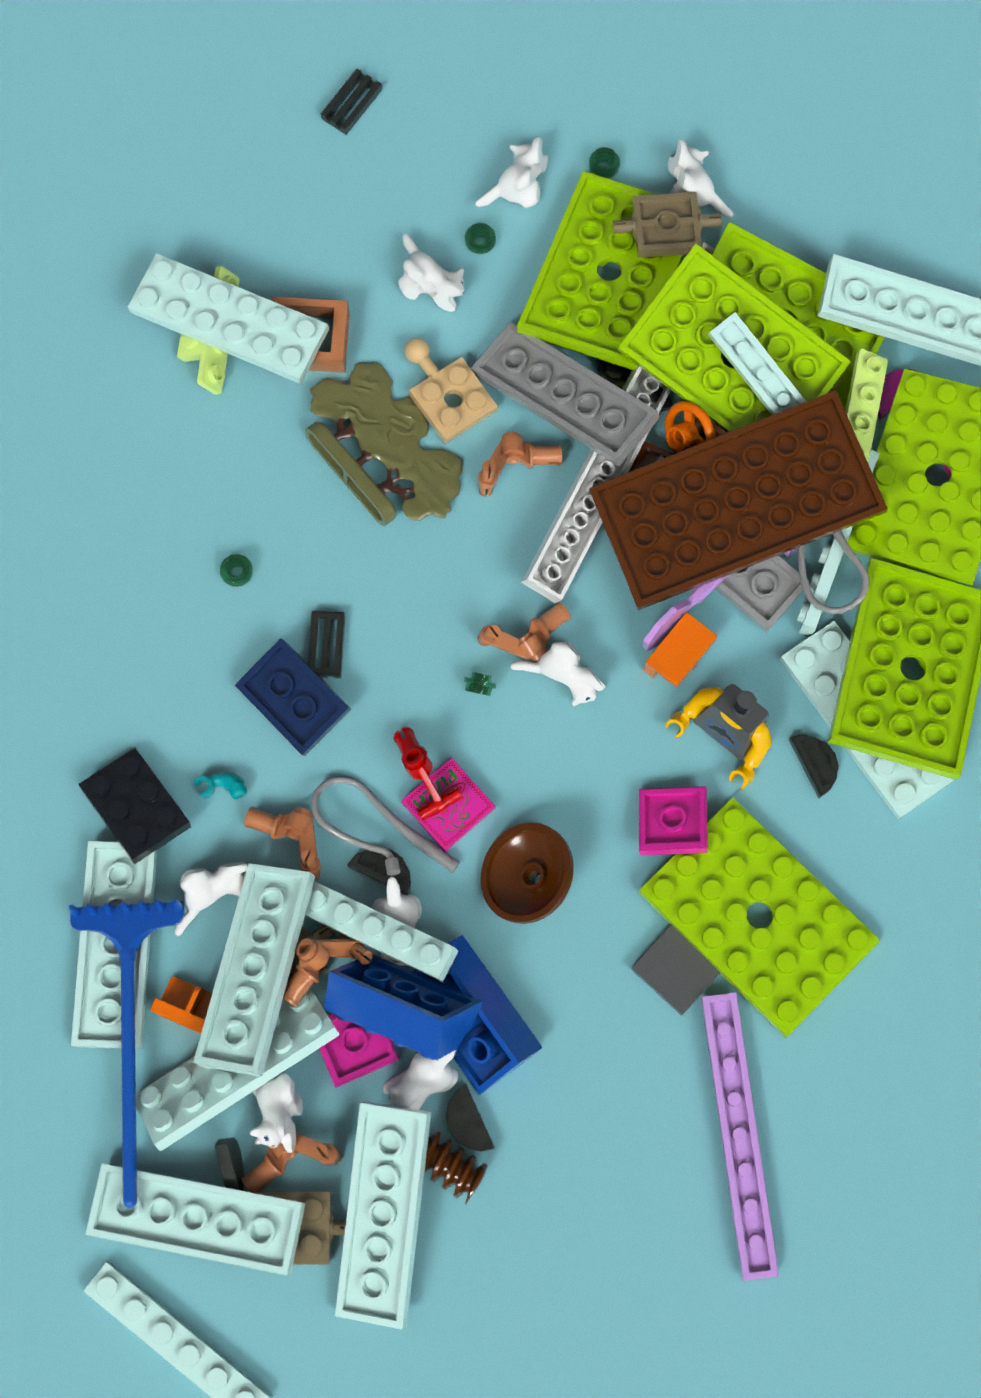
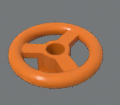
M689 401L677 402L668 410L665 418V434L667 443L674 453H679L690 446H696L716 438L709 416L695 403ZM684 411V421L674 425L677 414ZM695 416L704 428L706 440L699 435L698 429L695 426Z

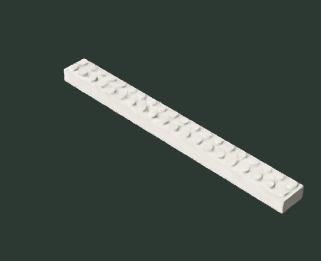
M705 242L702 243V248L712 255L714 248ZM639 366L636 370L631 371L622 389L657 410L658 414L671 391ZM660 385L663 388V392L658 401L653 403L649 395L657 391ZM649 431L620 466L612 463L592 449L589 451L521 581L522 584L554 603L563 599L602 524L589 488L628 473Z

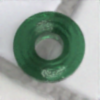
M608 147L597 149L589 158V169L592 174L611 178L619 170L620 159ZM601 162H606V163H608L610 166H608V167H602V166H599V164H600Z
M485 223L472 225L465 233L466 247L475 254L490 252L496 244L494 230ZM478 237H483L486 239V241L483 243H477L475 239Z
M240 554L226 557L220 566V575L223 581L233 587L245 585L253 574L251 562L247 557ZM235 567L243 569L242 573L238 576L231 574L232 569Z
M472 672L471 678L464 677L463 681L467 682L465 691L491 696L492 688L496 689L497 684L490 683L492 676Z

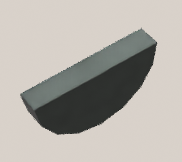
M804 734L790 737L789 741L818 798H821L831 790L837 779L839 765L835 752L827 742H822L815 737Z
M369 850L357 853L347 864L349 868L387 886L388 878L395 877L400 886L401 894H409L411 887L410 871L404 859L393 850L390 851L394 857L398 858L400 873L397 875H387L385 866L386 856Z
M465 1084L455 1091L448 1102L446 1112L448 1129L454 1139L467 1149L481 1152L495 1149L468 1086Z
M234 1137L218 1139L215 1144V1150L225 1188L244 1191V1184L241 1180L244 1176V1169L239 1144Z

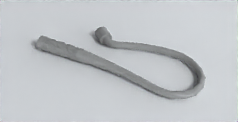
M838 531L833 533V536L858 568L862 577V588L858 597L847 605L829 607L820 603L813 596L806 574L805 545L798 547L799 575L807 600L815 608L830 614H842L854 609L864 600L869 588V576L865 566L851 549L842 532Z
M344 776L332 777L322 782L313 791L311 807L313 816L318 824L345 842L386 856L385 866L387 875L393 876L400 873L398 858L394 857L390 850L347 835L323 819L319 812L318 799L325 788L340 783L355 786L362 791L378 811L419 850L421 849L423 853L425 852V854L444 866V868H447L451 873L460 864L454 857L397 818L365 785L356 779Z

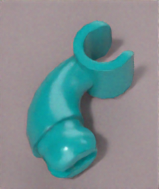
M222 772L209 777L199 776L193 782L194 786H199L204 782L209 783V788L199 795L205 799L210 798L214 794L215 787L221 786L226 791H229L233 799H239L247 794L244 780L234 773Z

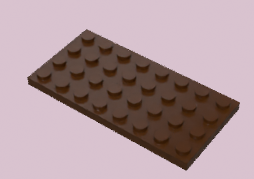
M836 390L589 488L638 611L884 514L888 510Z

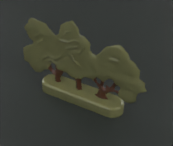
M374 362L369 364L357 363L350 374V384L326 378L310 388V393L313 395L310 411L316 416L331 418L337 423L336 433L333 434L323 423L315 422L305 429L308 440L379 524L386 526L396 518L395 507L385 495L386 492L396 493L403 497V511L410 520L421 521L429 515L443 519L446 517V514L451 511L450 501L459 495L461 486L459 477L462 474L463 460L445 450L421 449L419 440L427 436L428 423L425 421V416L410 396L398 401L391 399L393 381L382 365ZM347 418L351 419L352 423L345 428L343 425L344 420ZM350 437L358 439L362 456L355 460L339 440ZM370 459L382 461L387 468L386 481L376 485L361 466ZM397 470L398 476L391 478L392 471ZM400 479H408L414 483V486L400 489L399 483L396 486L393 483ZM414 492L415 496L414 498H408L405 494Z

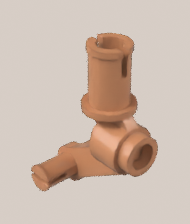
M517 432L503 434L502 440L489 461L487 460L482 464V470L478 474L479 493L485 496L487 489V496L492 494V488L496 485L506 462L509 464L520 462L529 469H532L533 465L561 466V445L533 446L532 443L523 441Z
M558 602L538 619L532 618L528 633L520 639L501 631L497 625H487L480 630L477 638L478 643L482 646H494L535 663L543 654L548 652L545 646L547 645V640L550 639V634L564 622L571 619V616L565 606Z
M251 806L245 816V827L270 834L274 840L288 836L293 840L299 841L301 870L311 872L315 876L314 881L320 877L321 863L317 854L312 821L313 814L307 809L295 807L294 811L285 815L280 813L277 816Z
M341 933L339 935L344 939L336 937V939L311 940L306 938L302 940L296 949V954L299 956V964L296 966L298 970L287 983L283 998L294 1007H297L299 1001L313 983L318 984L320 969L328 963L329 957L357 959L366 965L370 962L363 955L372 960V952L367 950L364 944Z
M296 1133L294 1152H286L283 1143H280L276 1148L268 1146L267 1153L264 1155L265 1159L246 1176H243L241 1180L251 1193L258 1194L274 1178L284 1175L287 1161L293 1159L298 1152L316 1159L325 1165H337V1161L340 1162L342 1159V1154L332 1144H324Z

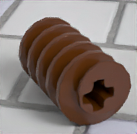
M437 1131L428 1137L424 1173L432 1168L430 1180L433 1182L443 1176L442 1188L444 1190L455 1184L454 1197L459 1198L465 1192L468 1193L465 1202L467 1204L483 1180L487 1164L483 1163L475 1169L476 1157L471 1155L463 1161L464 1148L460 1147L453 1153L450 1152L452 1140L448 1139L440 1145L441 1133Z

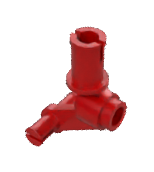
M404 727L401 729L406 739L402 738L399 731H396L393 739L402 754L401 760L409 775L416 780L422 779L433 798L432 801L416 808L422 821H425V819L438 812L445 813L448 811V806L464 799L458 786L441 796L439 795L428 776L432 771L433 765L427 756L426 749L419 745L414 731L409 727Z

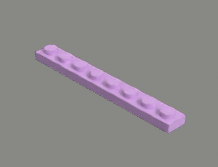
M728 993L701 997L742 1280L778 1277L779 1273L737 994Z

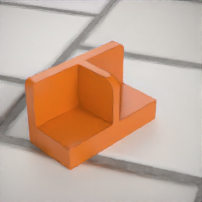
M686 612L646 660L643 670L653 678L658 673L673 686L677 687L687 674L696 668L698 661L715 642L717 635Z
M173 976L161 1000L155 998L150 1011L201 1034L212 993Z

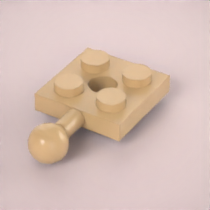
M413 338L406 343L404 349L406 358L412 363H419L429 377L409 389V396L444 444L449 443L498 411L497 404L462 357L439 371L429 357L430 348L425 340ZM450 394H456L461 397L462 404L458 407H450L445 403L444 399Z

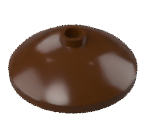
M540 823L519 824L502 833L489 848L481 869V889L490 909L499 917L517 924L534 923L553 913L565 899L572 883L574 863L570 847L556 830ZM541 874L539 881L535 883L536 877Z

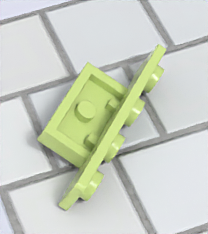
M223 266L215 267V278L239 287L240 279L238 276ZM180 334L177 358L184 362L200 360L197 384L215 395L221 394L228 353Z
M861 349L856 354L845 412L869 463L888 360Z

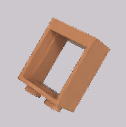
M271 297V301L307 316L333 318L331 352L318 351L308 371L345 373L350 321L348 301Z

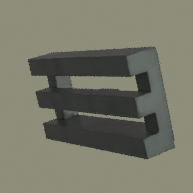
M357 68L321 112V119L347 135L382 91V84L378 81L373 82L372 77L369 75H362V71ZM369 88L370 90L342 124L340 122L341 119L354 106L365 89Z
M311 612L308 665L321 678H328V676L341 678L345 626L344 612ZM319 619H325L322 667L316 668ZM332 619L337 620L334 669L329 668Z

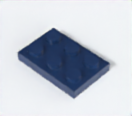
M282 638L235 684L242 694L303 756H306L351 710L343 699Z

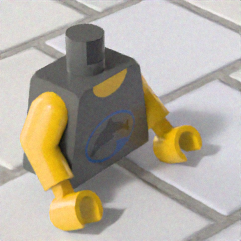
M730 684L724 690L720 687L701 689L683 707V712H676L665 724V728L673 722L679 724L681 729L675 737H680L688 728L690 719H694L693 722L739 760L745 761L743 765L737 767L729 775V781L731 782L740 774L744 779V783L740 787V789H743L754 780L755 773L753 768H758L771 746L772 739L769 728L766 725L769 713L757 703L753 693L742 691L734 684Z

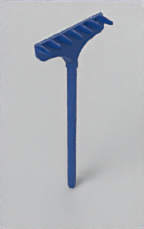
M176 899L172 902L156 900L155 903L139 901L138 904L122 902L121 905L104 903L103 906H93L91 904H87L86 907L69 906L71 926L78 931L102 933L112 941L121 962L123 1204L126 1208H133L137 1204L134 961H136V952L143 939L151 932L166 926H176L182 922L184 918V901Z

